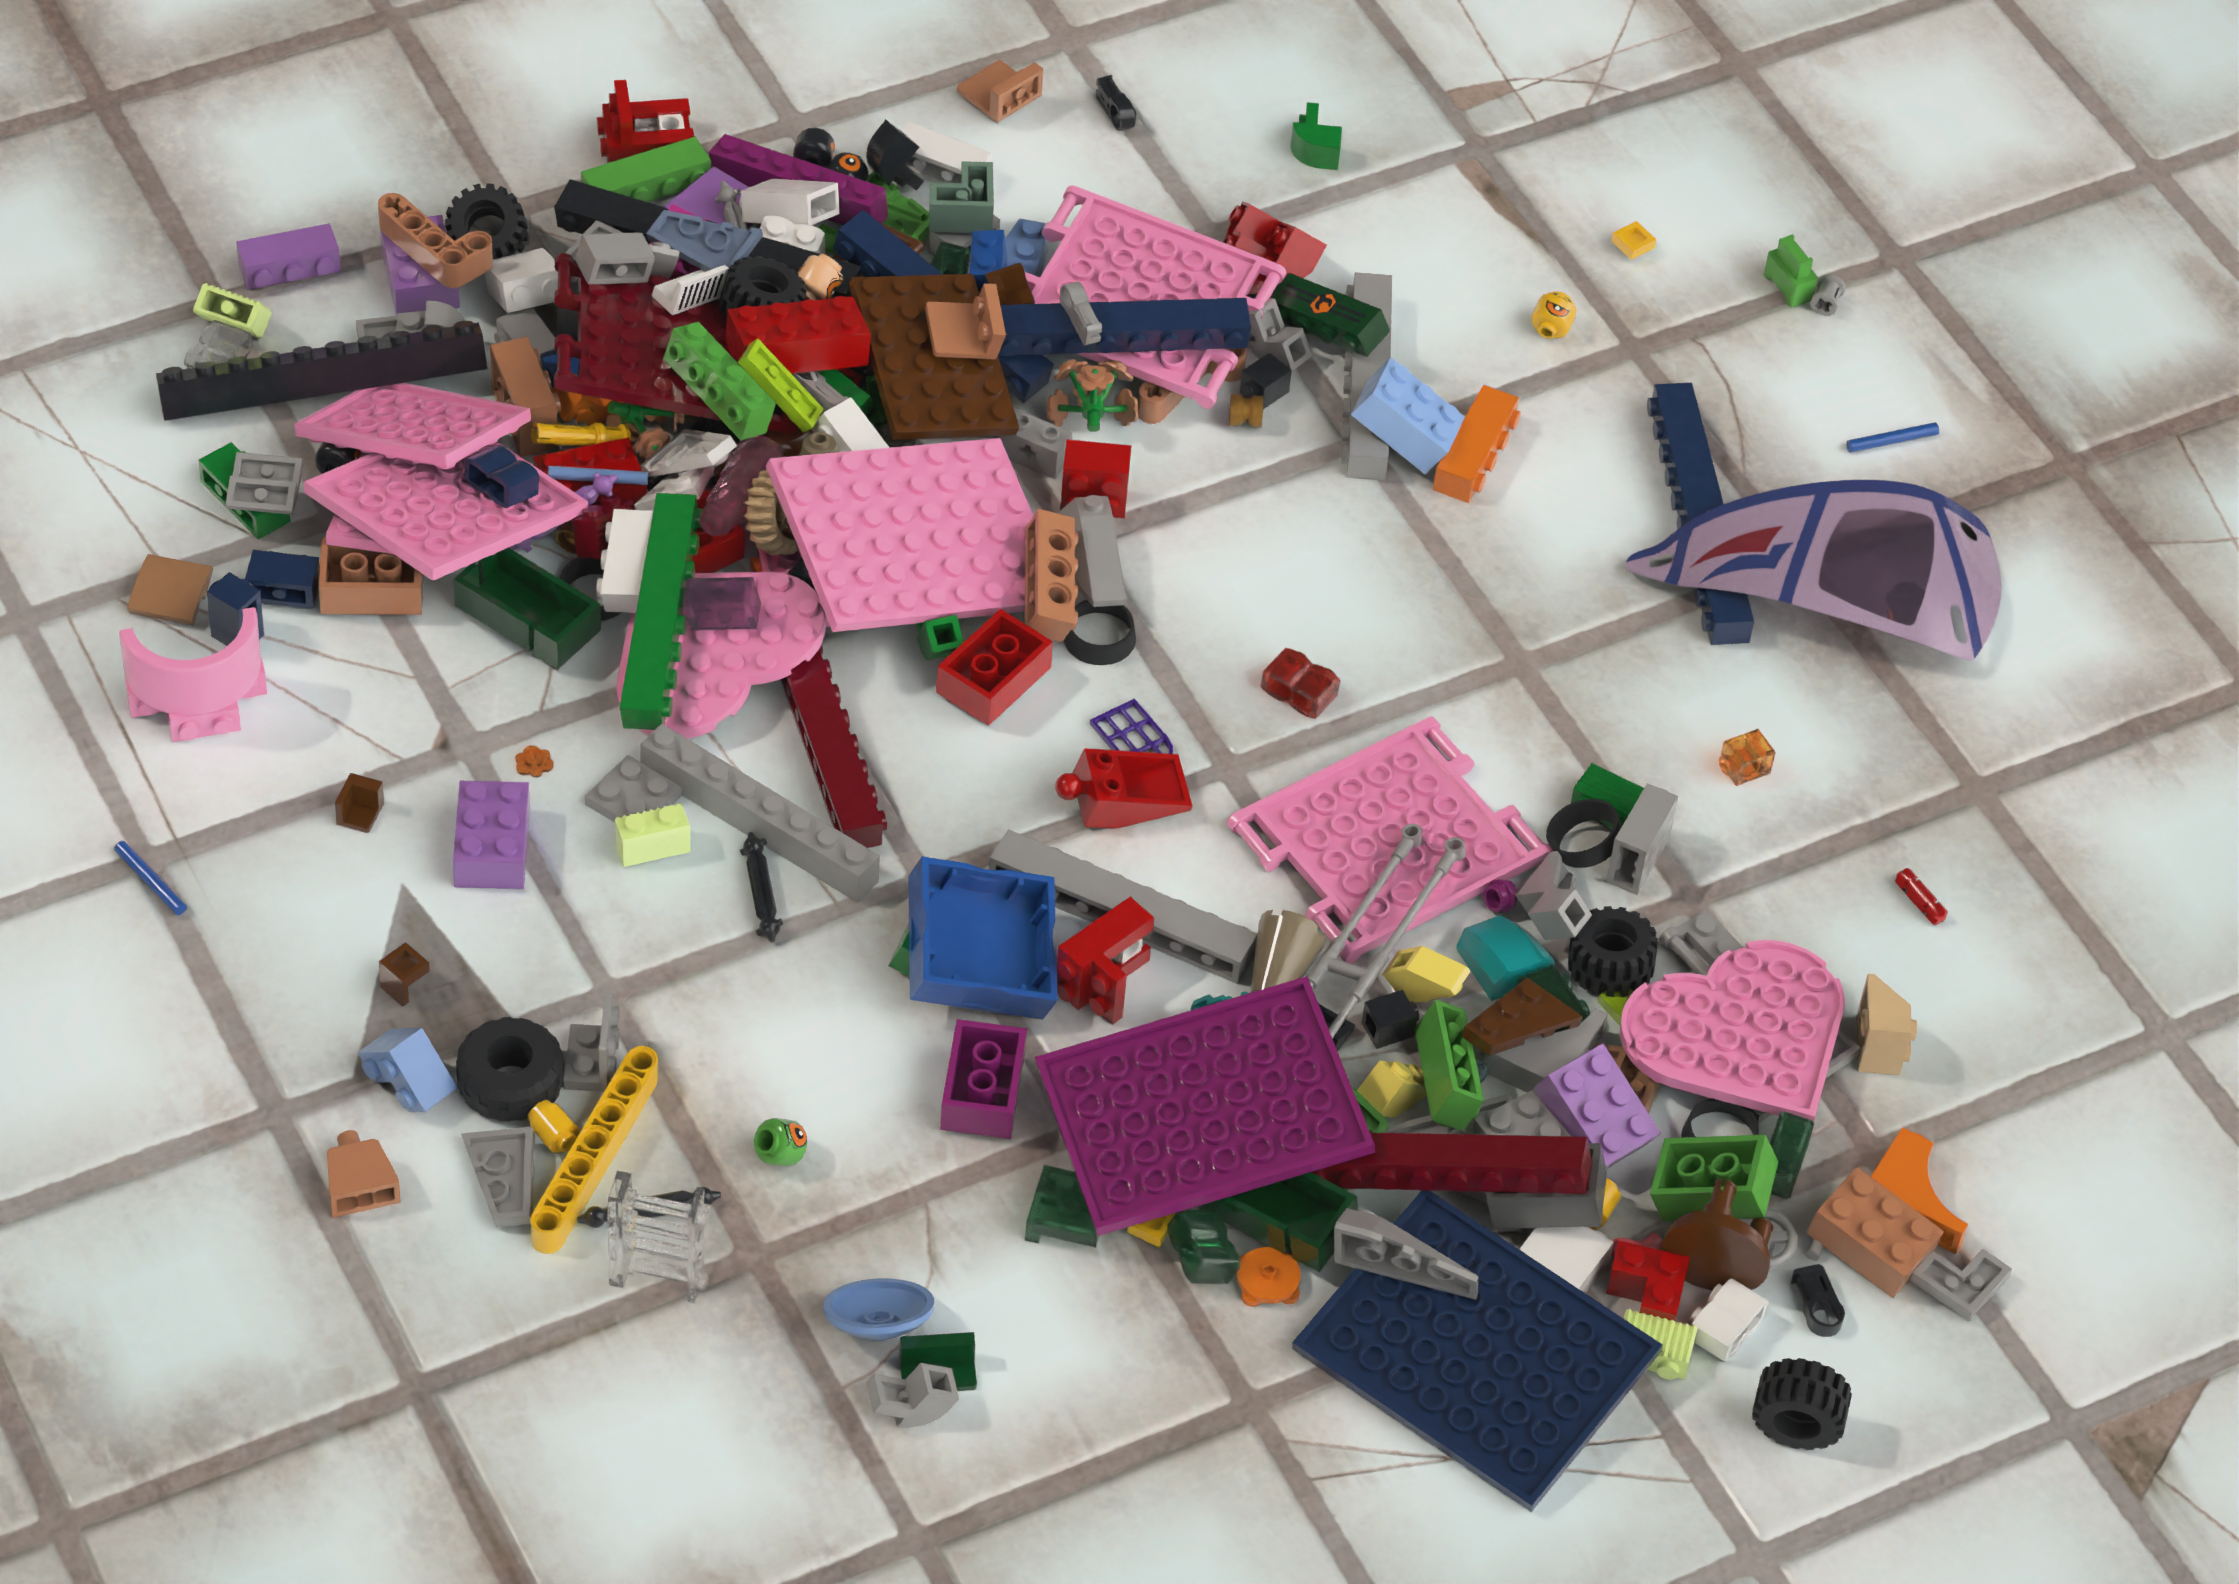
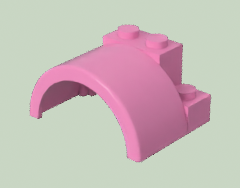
M256 608L242 609L243 622L236 638L227 647L213 655L200 659L175 660L159 656L139 642L133 628L120 630L119 636L126 693L131 717L149 716L166 712L173 742L240 731L237 701L242 698H252L267 694L265 670L260 652Z

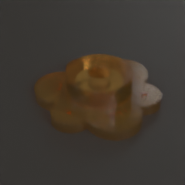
M534 745L527 746L523 753H518L515 756L517 763L516 771L520 775L530 774L532 777L538 778L542 776L543 772H550L554 768V762L550 759V752L546 749L540 750Z

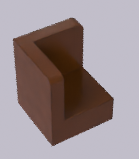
M1021 263L985 274L987 284L997 285L1000 305L1035 304Z
M350 773L335 802L336 825L369 833L384 805L383 782Z
M405 942L379 960L380 988L401 1006H405L409 1003L408 986L430 971L429 962Z

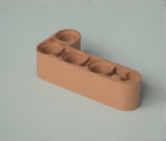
M387 193L379 198L378 215L380 230L442 285L449 288L461 287L492 268V238L488 233L472 231L454 241L404 196L397 193Z
M1228 348L1226 350L1233 352L1238 357V363L1234 370L1228 372L1224 381H1239L1242 377V370L1245 369L1247 348ZM1210 361L1201 379L1207 373L1213 375L1218 364ZM1145 381L1139 388L1138 417L1148 424L1159 423L1166 418L1185 396Z

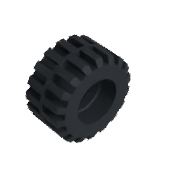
M487 183L486 188H481L480 184L473 185L474 190L469 192L465 188L461 191V198L455 196L452 199L453 208H447L446 215L448 219H445L447 235L454 241L469 233L470 227L477 219L491 215L499 217L504 221L501 231L491 237L493 259L514 255L517 251L523 252L525 248L523 241L528 240V226L522 206L518 203L513 193L508 195L507 189L502 186L495 190L494 184Z
M750 256L743 257V260H736L728 270L719 298L720 312L724 313L723 317L727 320L728 309L743 306L772 305L773 303L802 302L805 300L807 289L804 286V280L798 276V273L794 269L788 268V265L783 262L780 263L775 261V259H767L762 256H755V258Z
M1604 906L1603 910L1598 908L1590 910L1592 916L1575 937L1570 938L1568 971L1571 972L1572 979L1575 982H1580L1579 986L1584 990L1591 989L1592 994L1599 996L1600 993L1607 991V997H1614V992L1620 991L1621 997L1628 996L1629 989L1635 991L1645 982L1648 985L1650 978H1653L1658 944L1657 932L1654 927H1650V921L1647 918H1640V913L1636 911L1628 912L1623 907L1612 909V906Z
M1786 1358L1782 1359V1362L1774 1361L1770 1363V1367L1766 1366L1760 1376L1752 1409V1419L1756 1421V1427L1764 1431L1763 1434L1776 1440L1779 1444H1785L1796 1449L1804 1448L1806 1450L1828 1448V1445L1836 1444L1844 1434L1852 1398L1850 1384L1845 1382L1846 1378L1841 1374L1835 1373V1369L1824 1366L1814 1360Z

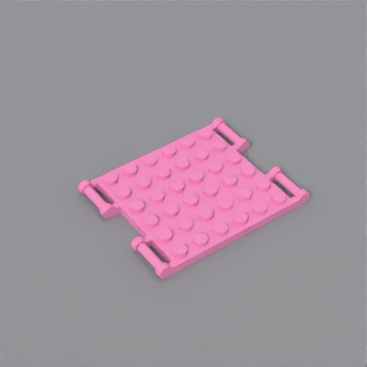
M1073 185L1067 187L1063 194L1064 200L1052 221L1047 222L1042 230V235L1046 240L1051 242L1059 240L1061 243L1041 277L1025 272L1035 304L1061 303V286L1079 281L1084 287L1089 302L1247 298L1248 311H1257L1265 306L1264 303L1270 298L1277 284L1281 283L1287 274L1286 269L1280 264ZM1081 204L1082 207L1069 228L1063 226L1074 206ZM1259 273L1266 275L1267 278L1256 298L1247 297ZM1226 349L1078 353V355L1098 363L1109 362L1110 359L1121 361V363L1127 366V373L1196 400L1201 407L1206 409L1213 408L1217 401L1216 394L1228 372L1234 370L1238 363V357ZM1210 361H1214L1218 366L1206 388L1198 385Z
M1432 716L1233 813L1227 819L1226 825L1233 833H1238L1260 858L1259 862L1267 872L1275 870L1281 862L1288 859L1321 897V901L1308 908L1305 917L1319 925V928L1325 932L1331 941L1338 937L1341 931L1327 915L1334 912L1346 926L1392 859L1391 854L1402 839L1403 827L1408 824H1417L1422 828V844L1412 848L1404 861L1399 863L1351 932L1356 940L1350 942L1347 939L1345 941V947L1339 954L1344 962L1352 964L1362 954L1388 942L1434 874L1435 866L1445 853V842L1452 837L1463 839L1466 856L1460 861H1455L1447 875L1441 877L1405 932L1482 894L1491 881L1496 879L1509 880L1541 864L1547 855L1553 852L1550 845L1544 844L1520 818L1521 813L1514 805L1507 806L1494 813L1461 776L1472 770L1475 764L1468 754L1461 753L1440 729L1441 724ZM1427 738H1431L1450 761H1447ZM1255 821L1276 847L1270 850L1248 823ZM1507 827H1511L1531 851H1528Z

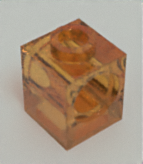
M1755 729L1725 740L1719 758V765L1722 772L1728 775L1733 783L1738 786L1771 774L1776 752L1760 730Z

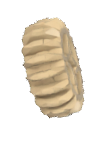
M767 469L760 471L759 477L752 479L753 488L747 489L749 499L744 502L747 506V513L744 517L748 518V524L745 529L751 531L750 540L756 542L757 548L762 549L765 553H770V555L794 554L796 551H799V548Z

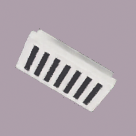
M723 265L706 272L699 270L656 285L652 297L672 315L720 298L729 268Z

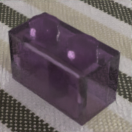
M753 577L688 578L683 607L691 630L757 629L761 600Z

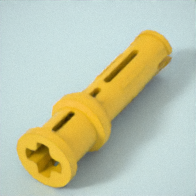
M535 422L532 425L533 428H531V440L534 444L588 446L629 437L631 442V431L626 424H620L618 427H608L597 422L590 426Z

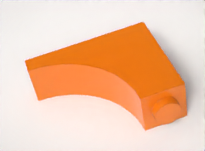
M1902 1127L1871 1177L1942 1229L1944 1233L1937 1245L1957 1254L1963 1243L1968 1223L1952 1214L1940 1202L1931 1186L1928 1176V1163L1934 1142L1926 1139L1919 1133H1914Z

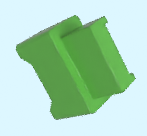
M1793 234L1780 238L1778 248L1768 252L1764 270L1765 278L1772 279L1784 294L1786 304L1789 307L1810 302L1814 295L1818 278L1811 269L1812 257H1807L1801 247L1794 241L1795 237Z

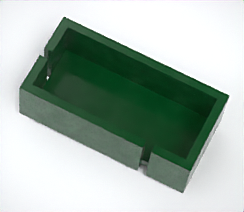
M509 547L479 560L478 564L475 562L470 564L453 579L456 607L528 652L534 648L535 656L557 670L601 631L600 603Z
M1309 1172L1197 1206V1208L1285 1255L1291 1250L1293 1259L1320 1272L1334 1254V1227L1336 1221L1346 1208L1357 1211L1358 1203L1356 1195Z

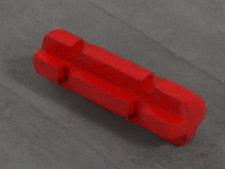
M1905 868L1897 873L1895 883L1903 891L1907 890L1905 894L1922 913H1927L1925 917L1933 925L1943 922L1948 911L1940 902L1936 903L1937 898L1921 880L1916 881L1918 877L1909 868Z

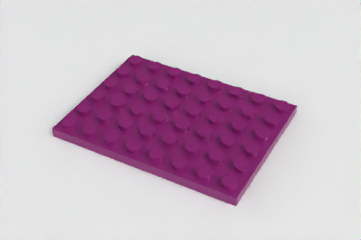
M1308 976L1035 1057L1037 1069L1097 1236L1375 1153V1144Z

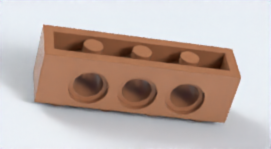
M1037 509L1026 526L1025 624L1050 640L1063 642L1070 631H1074L1078 622V612L1075 611V601L1078 595V585H1075V574L1078 569V559L1075 558L1078 532H1075L1074 517Z

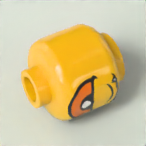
M1554 291L1543 294L1534 308L1531 323L1540 336L1546 339H1558L1564 337L1570 331L1577 309L1572 299L1565 293Z

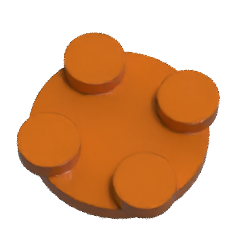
M1260 1247L1239 1257L1237 1261V1282L1242 1290L1241 1299L1245 1305L1255 1307L1261 1303L1274 1304L1282 1302L1284 1304H1294L1298 1301L1301 1271L1297 1261L1292 1258L1291 1254L1287 1253L1285 1255L1272 1247Z

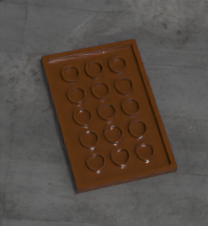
M973 274L851 278L849 283L851 295L871 332L869 358L893 440L1007 436L1017 434L1019 424L998 356L996 359L936 357L933 355L925 311L926 303L930 301L973 304L975 297L979 296Z

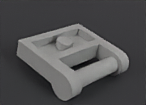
M1707 910L1675 928H1667L1659 937V942L1666 949L1671 948L1695 974L1707 976L1714 961L1725 951L1730 950L1732 952L1743 948ZM1686 940L1692 946V948L1709 964V966H1707L1683 941Z

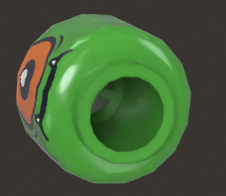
M780 1118L765 1120L759 1125L755 1133V1152L758 1158L767 1164L778 1166L795 1165L803 1158L806 1152L807 1134L803 1126L796 1121Z

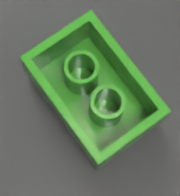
M1766 1134L1664 1138L1650 1196L1663 1221H1676L1681 1216L1693 1211H1703L1704 1206L1710 1202L1716 1180L1723 1179L1721 1190L1724 1189L1726 1180H1730L1737 1187V1192L1734 1195L1730 1208L1732 1217L1737 1219L1765 1218L1778 1160Z

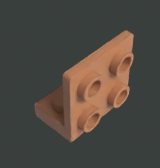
M998 60L957 85V93L998 123L1042 95L1043 68L1034 62L1016 72L1003 61Z
M984 283L979 296L975 297L973 304L930 301L926 303L925 311L934 356L977 359L997 358L1006 333L996 284Z

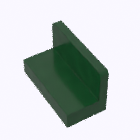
M974 1332L900 1337L899 1362L901 1379H906L920 1363L952 1368L957 1391L975 1390L977 1388L974 1362L976 1345Z

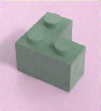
M962 161L960 183L930 182L929 232L972 233V231L993 229V162Z

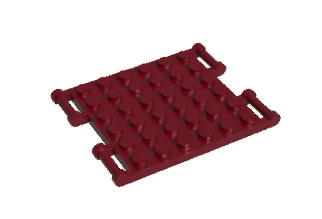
M558 254L554 261V268L558 272V289L554 293V302L560 308L578 311V342L574 341L567 334H560L554 339V350L557 353V372L554 375L555 387L561 391L722 421L663 359L673 328L699 322L731 355L725 342L727 320L723 317L724 313L720 312L719 299L672 315L652 297V293L656 285L673 279L650 275L647 283L588 285L576 260L570 254ZM571 276L578 277V295L574 294L571 290ZM571 357L578 358V377L574 376L571 372ZM782 410V415H776L773 412L767 430L793 433L797 431L798 426Z

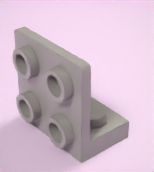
M605 993L602 1025L570 1024L564 1089L604 1092L608 1086V1079L613 1078L616 1073L617 1059L615 1050L619 1047L620 1029L618 1028L619 1006H613L612 993Z

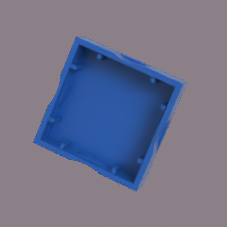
M922 856L908 876L910 1000L1043 1020L1058 1001L1057 956L1053 946V928L1056 921L1054 877L1013 870H987L968 863Z

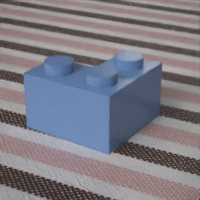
M422 1028L389 1029L358 1052L363 1061L362 1068L365 1074L374 1080L375 1083L391 1082L397 1091L396 1098L398 1102L409 1112H426L458 1088Z

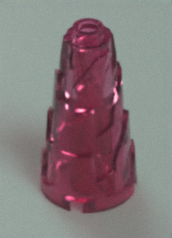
M755 436L739 441L737 447L730 452L726 460L727 464L720 473L718 482L706 498L707 503L699 517L700 525L707 534L711 536L725 535L736 525L737 527L740 526L747 519L744 517L747 513V506L744 502L749 499L747 489L753 488L752 479L758 478L760 471L766 470V464L770 458L783 457L786 450L782 446L764 436Z

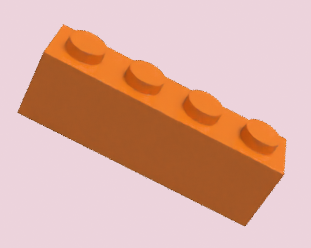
M1486 385L1482 386L1466 414L1448 454L1441 459L1436 468L1434 491L1467 503L1470 502L1475 492H1481L1486 479V471L1491 472L1496 464L1497 451L1505 449L1509 439V430H1515L1521 416V412L1517 411L1519 397Z

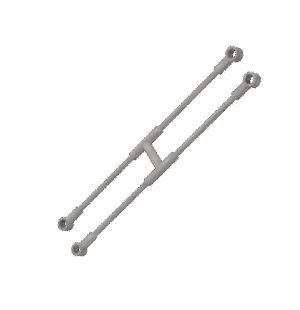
M1408 824L1403 827L1402 839L1391 854L1392 859L1339 936L1331 941L1308 975L1312 989L1318 987L1328 971L1357 980L1354 988L1349 993L1348 1001L1329 1027L1332 1039L1356 1003L1361 1002L1366 992L1370 989L1389 960V954L1441 877L1447 875L1455 861H1460L1466 856L1463 839L1452 837L1445 842V853L1435 866L1434 874L1381 951L1376 953L1366 969L1338 960L1337 957L1345 947V941L1399 863L1404 861L1412 848L1420 846L1423 842L1422 828L1419 825Z

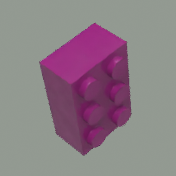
M961 1019L956 1020L941 1105L940 1130L1011 1139L1025 1059L1027 1028Z

